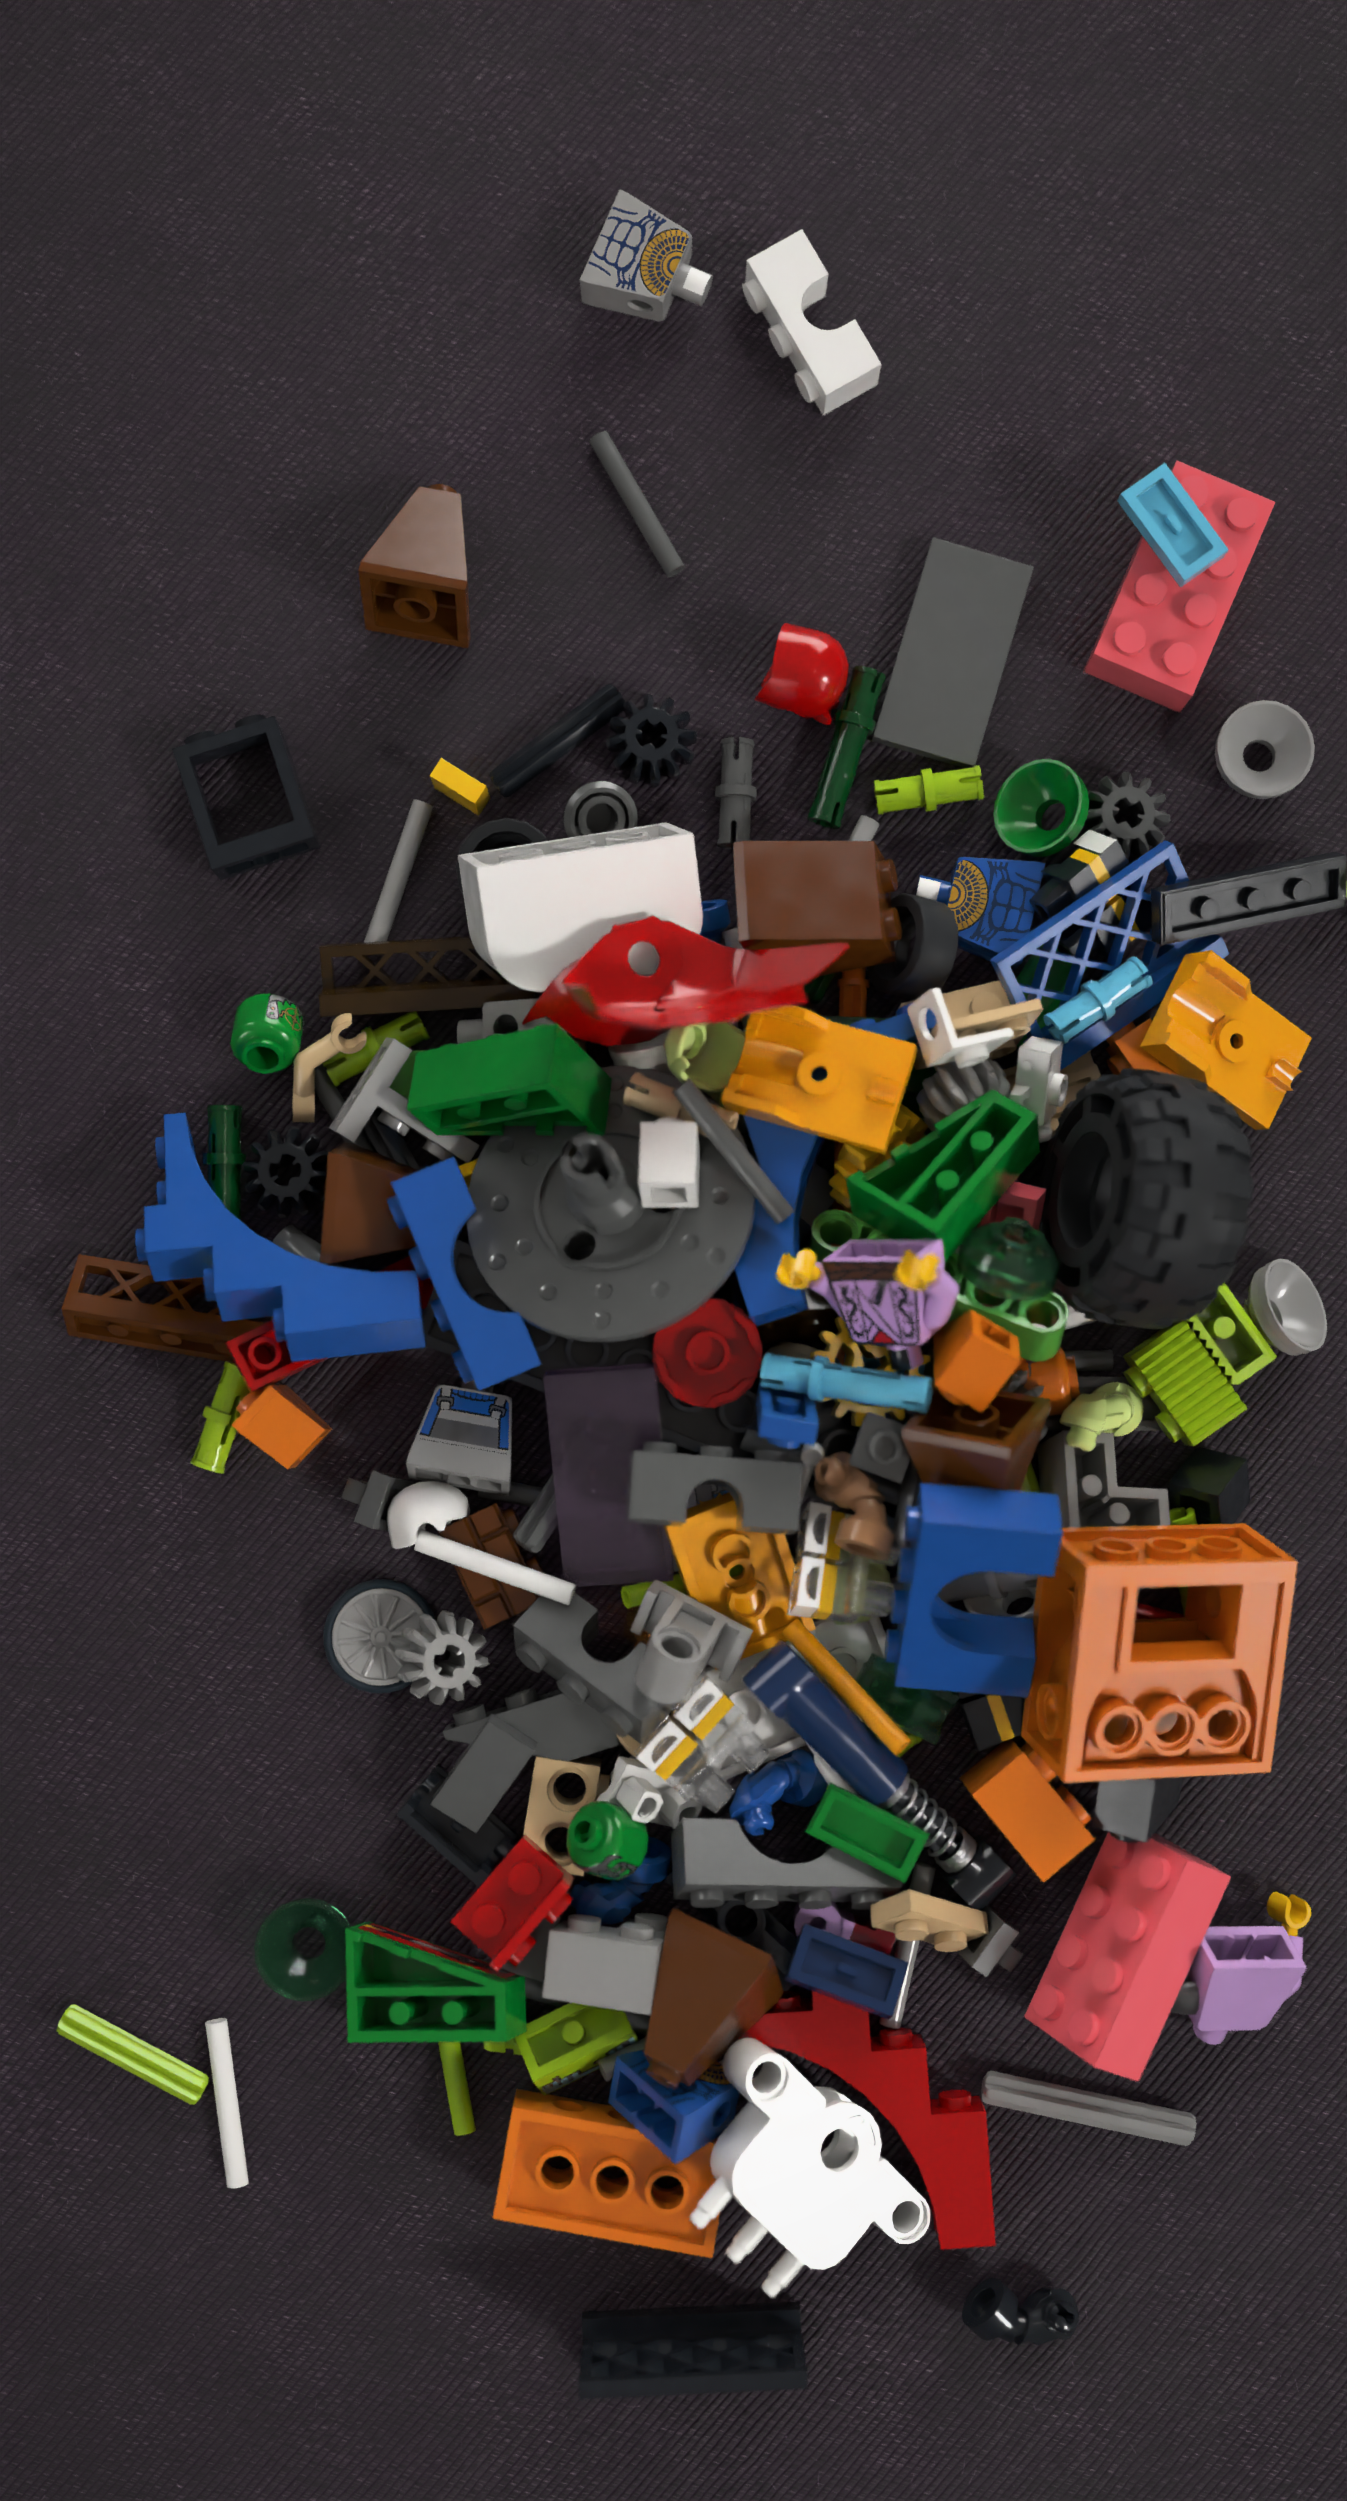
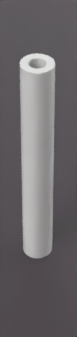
M425 1530L420 1531L415 1543V1551L566 1605L570 1604L575 1592L576 1584Z
M218 2018L205 2022L226 2184L227 2188L233 2189L247 2185L249 2180L227 2018Z

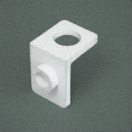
M939 988L930 989L908 1006V1014L927 1067L956 1061L958 1068L978 1064L988 1059L990 1052L1014 1036L1012 1029L1006 1028L957 1039ZM928 1008L933 1011L937 1020L938 1030L935 1038L931 1036L926 1025V1012Z

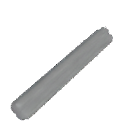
M988 2071L982 2082L981 2099L985 2104L1183 2146L1190 2145L1196 2133V2118L1190 2112L996 2071Z

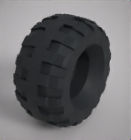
M1122 1069L1120 1075H1102L1098 1080H1091L1076 1093V1100L1071 1101L1065 1107L1058 1119V1128L1054 1136L1050 1138L1044 1155L1046 1161L1042 1177L1039 1176L1038 1187L1047 1189L1038 1232L1040 1247L1038 1257L1044 1275L1049 1277L1048 1285L1051 1290L1060 1296L1075 1312L1084 1313L1087 1319L1138 1328L1161 1329L1170 1327L1172 1322L1189 1320L1196 1312H1202L1217 1297L1216 1291L1220 1286L1227 1283L1236 1266L1234 1260L1239 1246L1244 1244L1249 1224L1246 1222L1249 1201H1252L1253 1178L1250 1176L1249 1161L1252 1159L1249 1140L1245 1134H1242L1241 1128L1243 1123L1234 1107L1227 1104L1223 1096L1208 1091L1206 1083L1176 1074L1143 1069Z

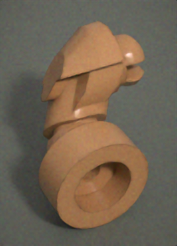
M846 1452L834 1453L829 1457L821 1459L814 1471V1485L817 1495L825 1501L834 1502L841 1508H849L855 1511V1514L841 1520L835 1544L850 1553L864 1558L881 1561L888 1560L895 1535L887 1525L886 1508L881 1504L885 1501V1497L878 1490L877 1483L864 1470L850 1465V1454Z

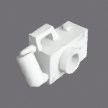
M1031 1036L1019 1047L1016 1082L1009 1099L1038 1115L1039 1143L1049 1141L1052 1136L1051 1118L1056 1114V1106L1061 1107L1065 1101L1068 1089V1076L1060 1074L1063 1041Z

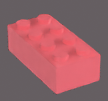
M1177 460L1171 470L1229 550L1225 557L1180 588L1150 545L1141 536L1083 672L1180 713L1194 694L1275 502Z
M1108 1831L1024 2017L1094 2068L1139 2082L1231 1876L1157 1833H1154L1145 1843L1142 1841L1124 1842L1114 1838Z

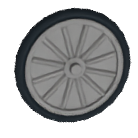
M389 1579L366 1581L347 1590L334 1603L327 1615L324 1626L323 1645L327 1659L334 1672L345 1683L369 1693H390L412 1684L413 1681L404 1682L399 1679L398 1671L408 1662L395 1657L394 1651L397 1648L410 1647L412 1641L406 1639L403 1635L405 1628L408 1627L418 1633L421 1632L419 1624L420 1615L428 1614L435 1620L434 1613L427 1601L416 1590L406 1584Z

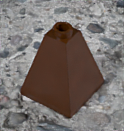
M433 484L428 488L419 486L360 562L358 573L365 629L469 649L471 640L461 494L444 484Z
M343 1143L330 1151L327 1162L320 1263L331 1264L416 1247L417 1244L410 1227L398 1228L389 1208L387 1198L396 1195L391 1182L419 1170L353 1143ZM465 1223L464 1226L462 1227V1229H461V1231H460L458 1237L461 1235L462 1230H466V1231H467V1224H466V1223Z
M937 1389L932 1395L927 1414L916 1412L902 1428V1439L922 1483L1020 1491L1050 1411V1399L999 1390L984 1412L981 1413L967 1404L965 1406L953 1404Z
M673 1908L667 1921L644 2048V2055L649 2063L646 2073L657 2082L672 2089H676L679 2082L690 2086L781 1998L784 1990L772 1955Z

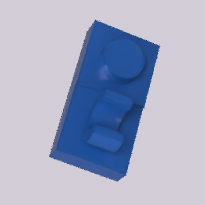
M759 1379L756 1394L758 1436L765 1437L768 1443L783 1448H797L801 1443L815 1445L819 1425L815 1400H810L808 1394L782 1389L762 1388L761 1380Z

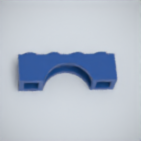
M451 1157L391 1182L396 1195L387 1198L389 1208L399 1229L407 1226L410 1227L417 1247L408 1250L420 1280L423 1281L431 1277L439 1298L430 1301V1304L442 1332L453 1329L461 1349L453 1352L452 1356L464 1384L474 1380L479 1391L541 1365V1360L520 1313L500 1312L482 1306L467 1294L458 1280L454 1266L455 1243L462 1227L477 1209L456 1159Z

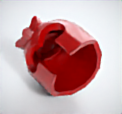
M784 623L777 638L773 664L761 684L762 689L754 700L779 710L791 711L803 718L813 717L822 724L830 725L832 709L838 707L839 699L845 690L849 664L841 644L827 633Z

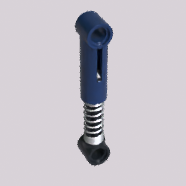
M780 1640L742 1678V1681L775 1716L783 1719L864 1800L878 1805L882 1809L889 1808L890 1813H894L897 1817L929 1832L930 1836L924 1847H929V1856L935 1857L936 1863L943 1868V1871L940 1873L942 1877L973 1909L982 1911L1017 1875L1012 1867L980 1835L976 1838L971 1837L965 1829L957 1827L955 1819L947 1817L944 1809L937 1808L936 1800L928 1798L927 1792L922 1788L918 1789L917 1782L910 1779L907 1773V1764L898 1755L895 1756L875 1733L821 1681L816 1673L783 1640Z

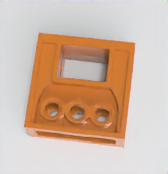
M1246 1523L1062 1527V1538L1054 1576L1037 1575L1033 1613L1036 1661L1028 1698L1024 1700L1021 1737L1064 1783L1271 1772L1298 1561ZM1188 1586L1185 1618L1135 1619L1138 1587Z

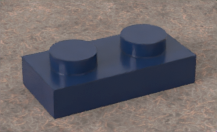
M804 1924L801 1927L784 1980L889 2020L893 2017L909 1962Z

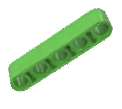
M838 1209L827 1210L819 1214L813 1221L809 1250L816 1254V1262L822 1263L825 1258L850 1239L892 1238L852 1213ZM834 1243V1244H838V1245H841V1246H831V1245H828V1244ZM954 1253L944 1263L945 1272L959 1286V1294L947 1323L972 1309L1019 1337L1020 1357L1039 1362L1046 1361L1055 1356L1060 1349L1069 1313L1067 1304L1060 1296L1052 1291ZM981 1303L991 1304L994 1307H985ZM1033 1324H1041L1047 1328H1039L1034 1326Z

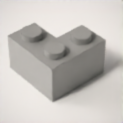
M1067 1430L1061 1431L1037 1446L1040 1492L1059 1496L1062 1527L1170 1525L1168 1489L1117 1487L1114 1433L1101 1432V1435H1097L1096 1446L1090 1452L1082 1451L1078 1447L1069 1446L1066 1442V1436L1069 1432Z
M636 1913L635 1919H629L618 1928L601 1926V1919L596 1916L584 1914L569 1915L568 1921L564 1920L549 1930L542 1998L651 2015L667 1927V1917L655 1913Z

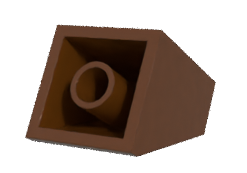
M739 841L733 843L738 941L744 949H775L832 943L849 944V948L818 976L896 961L894 941L901 940L902 929L898 911L895 907L892 908L890 892L897 891L898 889L897 874L892 859L885 860L874 841Z

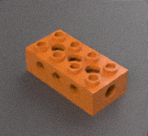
M516 2089L493 2219L713 2258L720 2212L703 2229H699L690 2221V2215L697 2208L699 2200L716 2181L712 2174L710 2159L712 2148L719 2137L682 2161L673 2163L610 2105ZM553 2156H562L567 2158L572 2165L565 2169H555L546 2160ZM607 2166H618L626 2174L617 2179H610L605 2177L600 2171ZM662 2176H673L680 2183L673 2188L666 2189L658 2186L654 2181Z

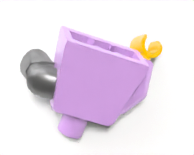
M1273 1892L1269 1896L1267 1901L1268 1915L1282 1923V1926L1208 1927L1170 2012L1189 2015L1196 2036L1203 2042L1212 2045L1220 2044L1228 2031L1260 2030L1266 2027L1283 2002L1298 1991L1301 1986L1302 1975L1307 1968L1302 1960L1303 1938L1298 1937V1929L1304 1927L1311 1917V1908L1304 1899L1293 1894L1288 1898V1896L1279 1892Z

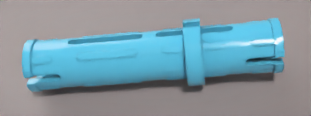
M767 1352L764 1356L760 1372L762 1388L782 1389L808 1394L809 1399L815 1401H823L824 1397L838 1398L927 1414L932 1399L933 1387L931 1386L933 1379L931 1377L909 1376L888 1371L830 1363L829 1358L823 1356H815L814 1360Z

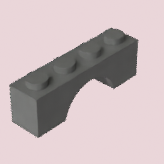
M682 1818L671 1833L674 1899L690 1900L693 1907L712 1908L723 1905L724 1900H745V1906L754 1909L774 1907L778 1905V1901H798L799 1907L803 1909H823L831 1906L832 1902H852V1908L870 1910L871 1904L894 1896L902 1888L901 1881L829 1844L826 1845L822 1856L810 1862L788 1864L775 1861L753 1847L745 1837L737 1819Z

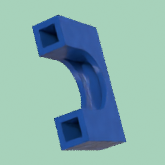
M920 1483L917 1506H907L905 1514L904 1539L911 1541L910 1549L900 1548L897 1579L898 1582L904 1583L903 1590L894 1589L892 1595L891 1623H898L897 1630L887 1629L885 1639V1663H894L895 1687L1028 1698L1036 1661L1033 1619L964 1612L946 1604L937 1594L951 1581L976 1572L990 1571L1054 1576L1062 1538L1058 1495Z

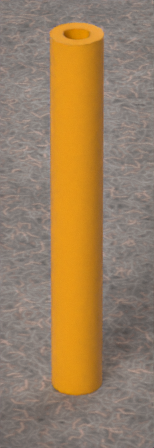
M799 1619L794 1620L784 1629L782 1634L895 1756L910 1744L911 1739Z

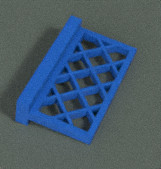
M1164 840L990 959L1011 1005L1034 999H1040L1041 1001L1042 996L1061 1000L1060 1007L1077 995L1086 966L1104 970L1103 978L1120 966L1129 936L1147 940L1140 961L1146 966L1148 972L1141 976L1151 975L1152 985L1115 1008V1015L1107 1021H1103L1101 1018L1069 1039L1063 1045L1060 1071L1161 1002L1185 954L1212 950L1222 959L1229 955L1222 936L1217 934L1165 944L1160 947V944L1152 941L1151 930L1148 933L1132 929L1141 899L1151 901V894L1144 892L1151 870L1164 863L1168 872L1165 885L1189 881L1176 848L1171 842ZM1116 894L1127 896L1118 926L1100 922L1107 900ZM1072 924L1084 926L1075 955L1056 952L1063 930ZM1097 929L1116 933L1107 962L1089 959ZM1028 954L1040 956L1031 985L1018 983L1011 969L1013 964ZM1053 959L1072 963L1064 992L1045 988ZM1023 992L1029 993V994H1028V997H1027V1000H1026V998H1025ZM1035 1020L1031 1025V1030L1026 1034L1028 1038L1023 1042L1025 1043L1031 1036L1055 1040L1048 1030L1054 1025H1046L1040 1029Z

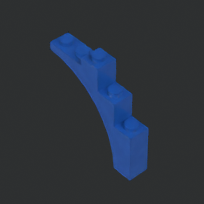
M912 1003L899 1008L896 1011L897 1016L877 1023L874 1019H864L849 1025L854 1028L917 1044V1049L920 1050L908 1014V1006ZM928 1008L926 1012V1025L929 1033H931L937 1024V1020L933 1011ZM819 1067L812 1072V1078L815 1081H823L827 1077V1071L824 1068ZM743 1115L760 1168L794 1210L784 1221L776 1224L756 1199L751 1233L744 1252L734 1268L750 1318L756 1326H760L809 1309L805 1288L792 1289L782 1285L776 1278V1272L783 1254L788 1253L796 1259L800 1251L799 1224L806 1186L821 1147L827 1138Z
M186 1113L164 1115V1136L156 1137L155 1148L159 1169H165L166 1181H157L158 1205L144 1206V1228L136 1229L135 1231L139 1262L148 1261L154 1282L204 1277L207 1301H217L222 1322L273 1316L277 1342H287L292 1362L425 1347L422 1301L417 1271L369 1272L329 1266L290 1253L254 1233L223 1205L204 1179L196 1159L194 1141Z

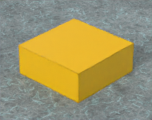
M440 758L430 774L435 789L478 816L490 799L486 785Z

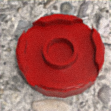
M710 1298L688 1316L656 1332L652 1360L659 1381L673 1397L692 1406L716 1408L736 1401L752 1387L761 1367L763 1345L756 1325L741 1308L723 1299Z

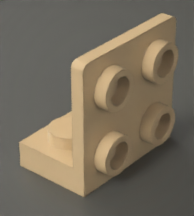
M1000 980L942 994L957 1039L1006 1028L1012 1029L1014 1036L990 1052L991 1059H997L1014 1052L1017 1049V1044L1031 1030V1025L1043 1011L1040 999L1010 1005ZM916 1000L909 1001V1002H905V1003H901V1005L899 1006V1008H901V1007H903V1006H905V1005H907V1004H910V1003H912V1002H914V1001H916ZM937 1024L930 1033L933 1038L937 1035ZM921 1049L917 1051L914 1060L916 1070L927 1068ZM948 1063L935 1065V1071H937V1066H945Z

